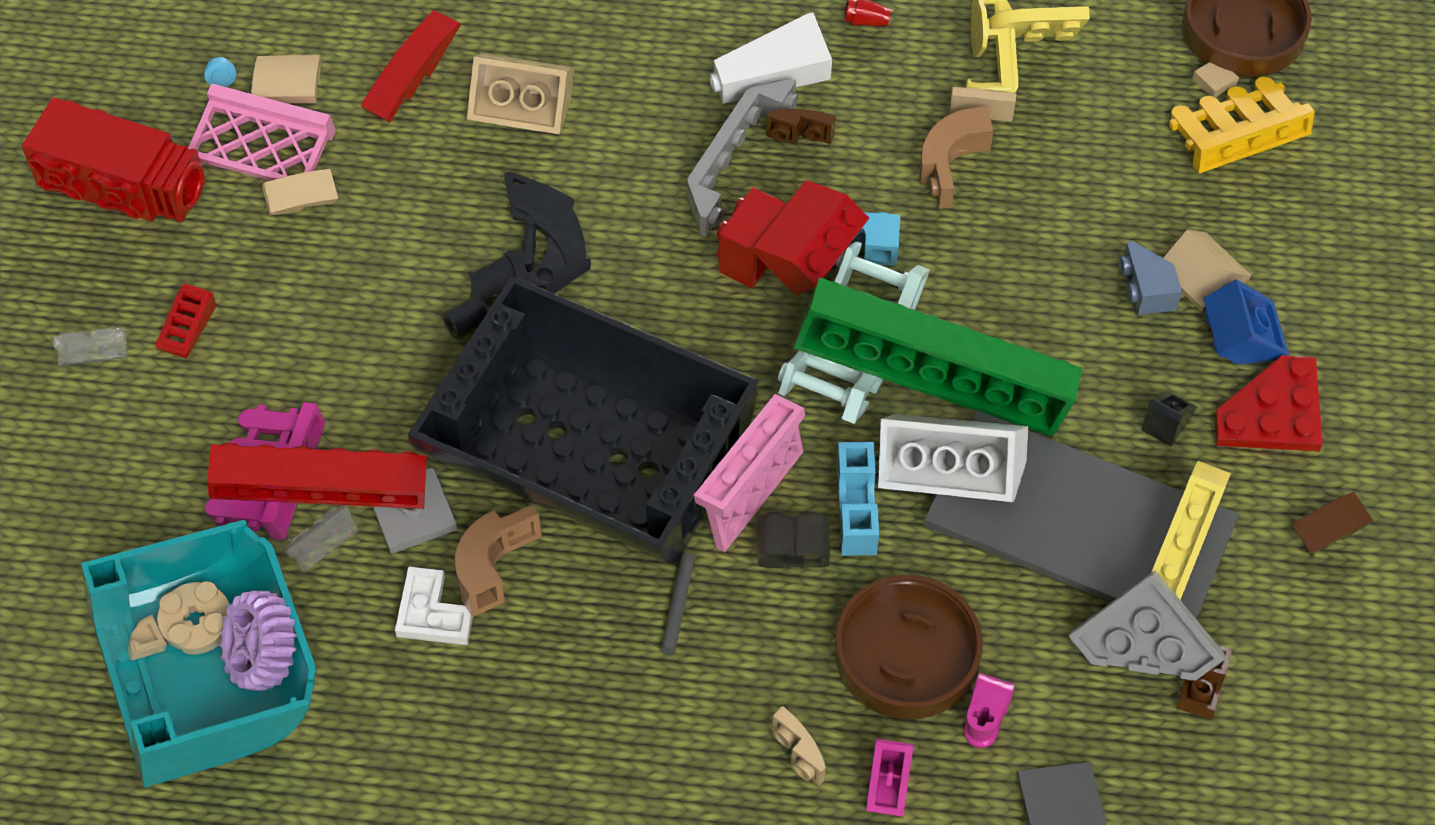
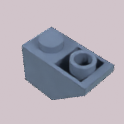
M1134 241L1127 242L1124 255L1119 258V267L1122 276L1126 275L1128 300L1130 303H1134L1137 315L1176 311L1182 290L1174 264Z

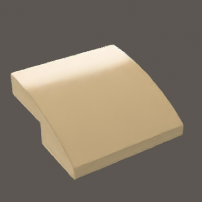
M321 55L258 56L254 67L251 94L287 104L317 103Z

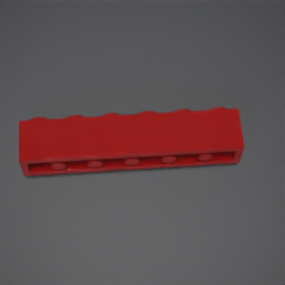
M231 442L221 445L211 444L207 477L209 499L424 509L427 455H419L412 451H405L400 454L383 453L374 449L356 452L347 451L343 448L315 450L306 446L276 448L269 444H262L257 447L240 446Z

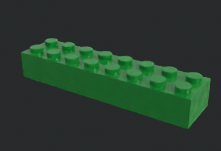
M820 277L802 316L793 347L805 353L975 411L978 410L995 418L1020 426H1028L1030 430L1051 437L1054 436L1076 401L1082 367L1070 364L1065 360L1052 358L1033 349L1020 347L1000 338L971 330L966 326L956 325L939 319L934 315H927L907 308L902 304L892 303L875 297L870 293L860 292L840 285L835 281H828Z

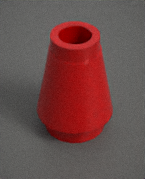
M847 0L844 21L850 22L851 26L887 27L891 8H886L870 0Z

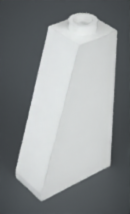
M808 13L715 59L714 73L709 76L712 91L719 93L722 104L740 100L747 88L789 78L796 80V87L830 80L832 58L814 13Z

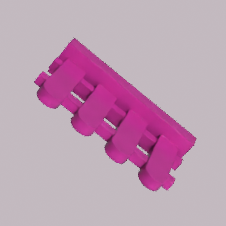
M303 402L301 410L290 408L289 413L269 411L266 405L258 404L256 410H244L238 417L240 426L244 431L248 432L246 439L236 438L231 443L254 447L269 444L276 448L306 446L317 450L326 421L315 403ZM260 433L280 435L278 442L258 440ZM210 499L205 505V511L212 520H215L217 527L226 525L227 522L245 520L252 531H259L260 526H264L271 539L285 541L298 503Z

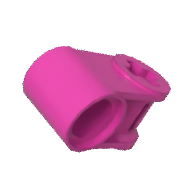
M979 673L971 696L964 728L965 739L970 745L976 748H986L994 743L1003 717L1008 711L1015 688L1014 683Z

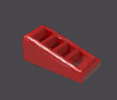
M183 283L156 342V349L187 359L217 306L213 293ZM185 312L195 315V317L193 318L190 316H186L184 314ZM180 324L189 327V331L177 326ZM172 335L185 339L184 343L171 340Z

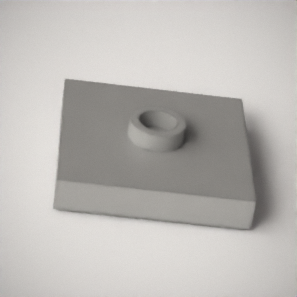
M434 468L426 470L424 509L372 507L391 554L458 530Z

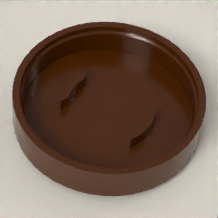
M1187 0L1182 18V29L1189 47L1205 63L1211 62L1223 69L1233 71L1238 76L1256 77L1279 72L1291 65L1300 56L1310 31L1312 15L1307 0Z
M917 575L885 577L862 588L845 606L836 631L835 660L842 681L851 694L868 708L880 714L899 719L931 717L956 705L973 685L979 669L983 648L981 628L970 605L947 585L934 579Z

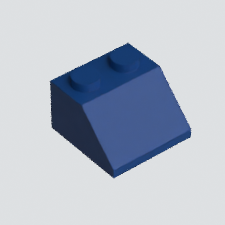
M1237 279L1203 298L1207 310L1205 318L1211 326L1214 336L1212 344L1220 357H1224L1238 365L1276 361L1282 355L1289 356L1273 300Z

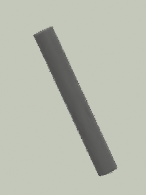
M688 553L681 554L661 646V652L666 655L675 654L695 560V557Z

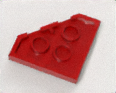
M1282 355L1220 406L1215 414L1216 446L1320 452L1323 443L1316 357Z

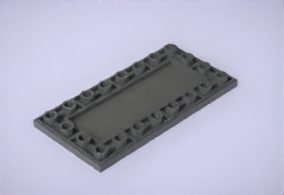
M978 410L973 421L1013 425ZM1028 431L1027 461L1013 502L937 494L926 515L923 526L1112 602L1152 572L1184 492ZM1221 506L1217 507L1181 597V602L1195 619L1198 617L1239 516L1238 513Z

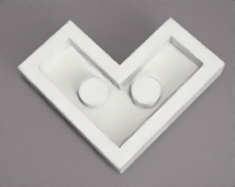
M408 567L395 627L396 637L468 645L473 617L464 605L440 603L445 580L443 570Z

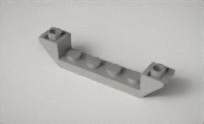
M789 78L747 88L687 178V200L700 235L706 237L713 226L717 227L720 224L724 215V209L721 208V194L712 190L716 182V176L720 170L724 171L728 167L731 153L735 147H741L745 140L747 129L750 125L754 126L757 123L760 114L767 117L770 111L795 109L798 102V95L795 94L796 80Z

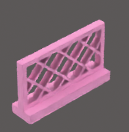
M211 83L207 92L209 102L188 149L193 148L198 151L202 142L214 137L218 148L209 153L198 152L200 162L271 181L288 176L285 169L300 162H303L305 166L303 173L315 171L327 140L332 141L336 129L328 114ZM215 111L227 114L230 118V121L215 128L210 123ZM247 121L257 122L260 129L242 137L237 126ZM235 128L239 138L221 146L217 135ZM277 129L287 131L289 137L274 144L271 143L267 135ZM264 136L269 146L251 154L246 144ZM308 136L317 138L313 148L301 152L297 141ZM294 144L298 155L281 162L276 151ZM242 145L244 146L248 154L247 157L236 162L228 160L225 153ZM273 153L278 163L277 165L266 170L257 167L255 161Z
M774 394L694 494L696 504L706 508L717 549L726 552L802 455L803 447L798 425L805 417L804 407Z

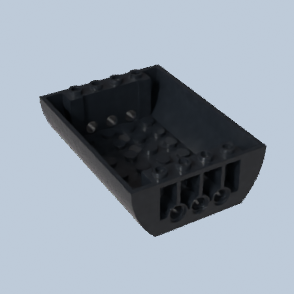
M511 276L409 431L408 438L411 445L421 453L662 561L674 563L681 558V554L685 551L707 512L706 508L696 504L694 494L751 423L757 398L758 380ZM523 415H532L536 418L535 422L530 425H522L518 422V419ZM554 428H562L566 431L563 437L557 439L548 435L549 431ZM618 454L627 458L624 464L618 466L609 462L612 456ZM653 468L658 472V475L652 479H645L639 473L643 469Z

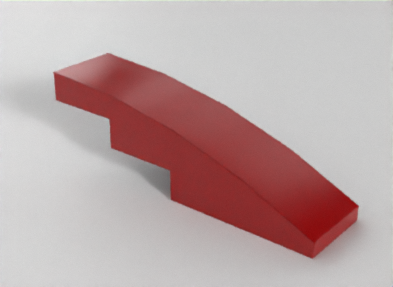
M433 10L395 53L360 106L365 111L391 123L404 99L411 100L424 76L431 77L461 24Z

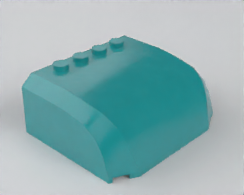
M245 520L81 563L86 600L144 788L213 768L271 747L287 737L301 723L310 706L316 666L274 548L264 537L260 538L247 527ZM207 581L213 583L226 596L230 605L233 604L234 597L241 596L242 593L249 591H269L270 593H276L279 598H284L285 606L291 608L290 619L295 620L293 632L297 635L294 638V646L297 650L293 651L292 658L294 664L288 666L289 674L287 677H283L281 685H275L273 688L266 689L265 691H254L239 688L237 683H231L230 674L225 673L224 670L226 663L221 661L223 652L220 646L206 653L191 655L183 653L182 650L175 647L172 648L167 644L163 652L131 661L128 654V642L133 630L142 619L153 615L157 623L160 600L165 594L184 584ZM197 611L192 612L186 618V621H191L193 625H197L200 623L199 618L205 614L198 613Z

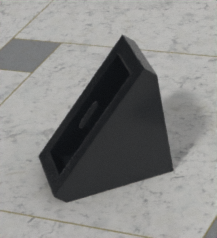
M1167 390L1153 398L1149 403L1141 430L1171 447L1195 413L1197 406Z

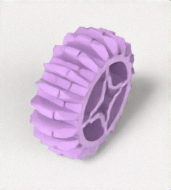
M269 591L242 593L241 596L234 597L233 604L227 606V616L222 617L224 626L223 630L219 631L222 635V643L219 645L222 647L223 652L221 661L226 663L224 670L225 673L230 674L231 683H237L239 688L265 691L266 689L273 688L275 685H281L283 677H287L289 674L288 666L294 664L292 654L293 651L297 650L294 646V638L297 635L293 632L295 620L290 619L291 608L285 606L284 598H279L276 593H270Z

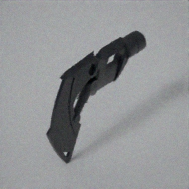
M507 172L504 175L512 218L516 221L525 222L521 251L509 250L504 253V257L474 273L468 272L471 283V298L442 313L443 322L455 339H459L473 331V329L478 328L490 310L483 301L502 291L511 276L555 294L591 269V258L586 259L584 236L579 220L573 210L574 199L541 182L513 172ZM515 181V182H518V183H521V184H519V185H513L512 182ZM537 229L548 238V248L543 260L534 269Z

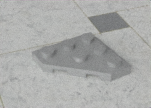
M1156 570L1078 626L1069 635L1070 639L1092 665L1105 667L1107 665L1129 668L1128 670L1156 675L1159 673L1180 676L1181 679L1194 681L1220 664L1226 657L1224 652Z

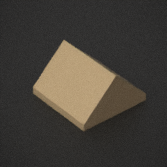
M1187 229L1163 258L1174 264L1182 294L1201 312L1206 310L1204 297L1236 279L1245 283L1251 277V274L1213 238L1202 231Z

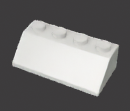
M893 414L882 418L878 488L1013 502L1027 461L1028 426Z

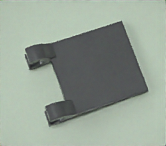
M1091 762L1017 771L1029 825H1107Z

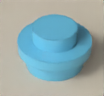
M217 57L208 62L204 70V77L209 85L212 83L227 87L235 81L236 69L226 58Z

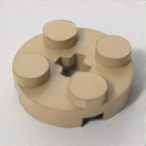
M211 582L184 584L161 598L157 616L159 630L166 643L172 648L175 647L182 650L183 653L191 655L206 653L219 646L222 642V635L219 631L223 630L222 617L227 616V606L230 604L226 596ZM192 612L204 613L205 615L199 618L200 623L197 625H193L191 621H186V618Z

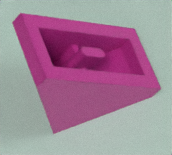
M876 738L866 811L903 817L914 744Z

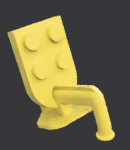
M973 0L970 26L973 56L980 57L987 47L988 39H995L998 82L978 83L967 79L964 88L1015 93L1019 84L1015 38H1024L1026 42L1040 41L1043 37H1055V40L1058 41L1073 39L1090 19L1089 6L1012 10L1007 0ZM984 4H994L995 15L987 19Z

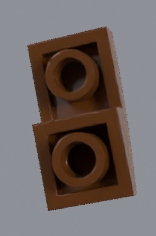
M803 109L770 111L767 115L766 136L779 142H787L794 145L797 144L800 136L807 137L812 141L831 144L835 134L836 115Z
M1353 491L1292 524V527L1311 556L1341 538L1344 540L1373 522V519Z
M1218 645L1226 655L1224 661L1196 681L1184 679L1176 709L1212 720L1232 649Z

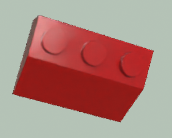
M806 180L800 185L750 249L797 296L815 288L819 277H825L869 220V217L847 194Z

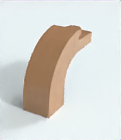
M988 106L967 108L944 117L930 130L925 139L920 164V184L929 183L931 197L936 196L939 209L952 207L954 185L949 164L963 154L991 150L994 131Z
M533 505L515 511L501 519L493 510L475 521L461 537L455 553V568L461 599L472 617L505 603L502 579L493 568L496 562L508 552L542 537L539 513Z

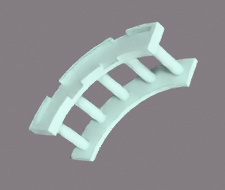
M854 242L845 249L837 260L836 267L840 269L835 282L847 287L852 271L856 270L898 286V290L902 292L898 304L913 310L916 309L930 269L917 265L909 273L901 274L859 258L858 254L862 243ZM799 350L793 359L783 364L780 370L778 381L782 382L778 394L785 396L795 384L841 402V406L845 407L842 419L855 424L869 406V402L865 401L868 393L876 394L884 379ZM810 366L853 383L854 386L844 389L804 372Z

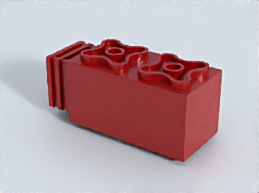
M52 97L21 145L36 185L43 190L57 191L66 194L74 200H85L106 210H117L134 219L142 218L153 222L157 215L183 223L189 211L197 203L206 184L204 169L196 149H188L186 146H178L176 143H173L170 133L109 115L100 109L93 110L83 107L70 100L64 101Z

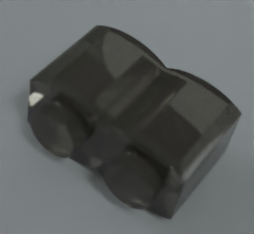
M778 511L758 516L756 528L757 566L764 568H787L791 566L822 568L829 565L830 540L829 518L827 516L812 511L804 512L794 517Z

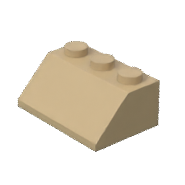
M485 53L476 55L473 58L467 120L561 134L571 99L574 67Z

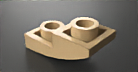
M330 169L290 175L262 184L269 215L301 212L304 207L334 204L338 200Z
M782 706L773 715V734L783 746L787 748L793 747L791 764L796 774L805 781L812 780L820 786L824 782L826 770L823 757L805 727L792 713Z

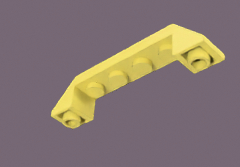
M1197 461L1152 570V572L1154 570L1157 571L1180 600L1231 475L1229 472Z

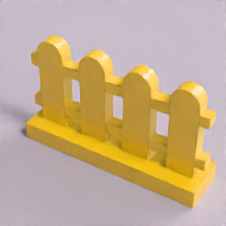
M1260 77L1255 81L1253 92L1248 93L1244 88L1234 86L1227 91V101L1220 103L1213 96H1205L1200 99L1198 111L1192 112L1188 107L1182 105L1174 107L1171 112L1169 127L1172 131L1178 129L1185 137V147L1188 151L1194 150L1192 166L1200 174L1311 135L1315 110L1309 103L1300 105L1299 102L1292 103L1284 94L1285 86L1281 82L1275 83L1271 78ZM1262 100L1270 112L1264 113L1256 102ZM1234 110L1243 121L1237 123L1228 112ZM1207 120L1215 131L1208 132L1201 124V121Z

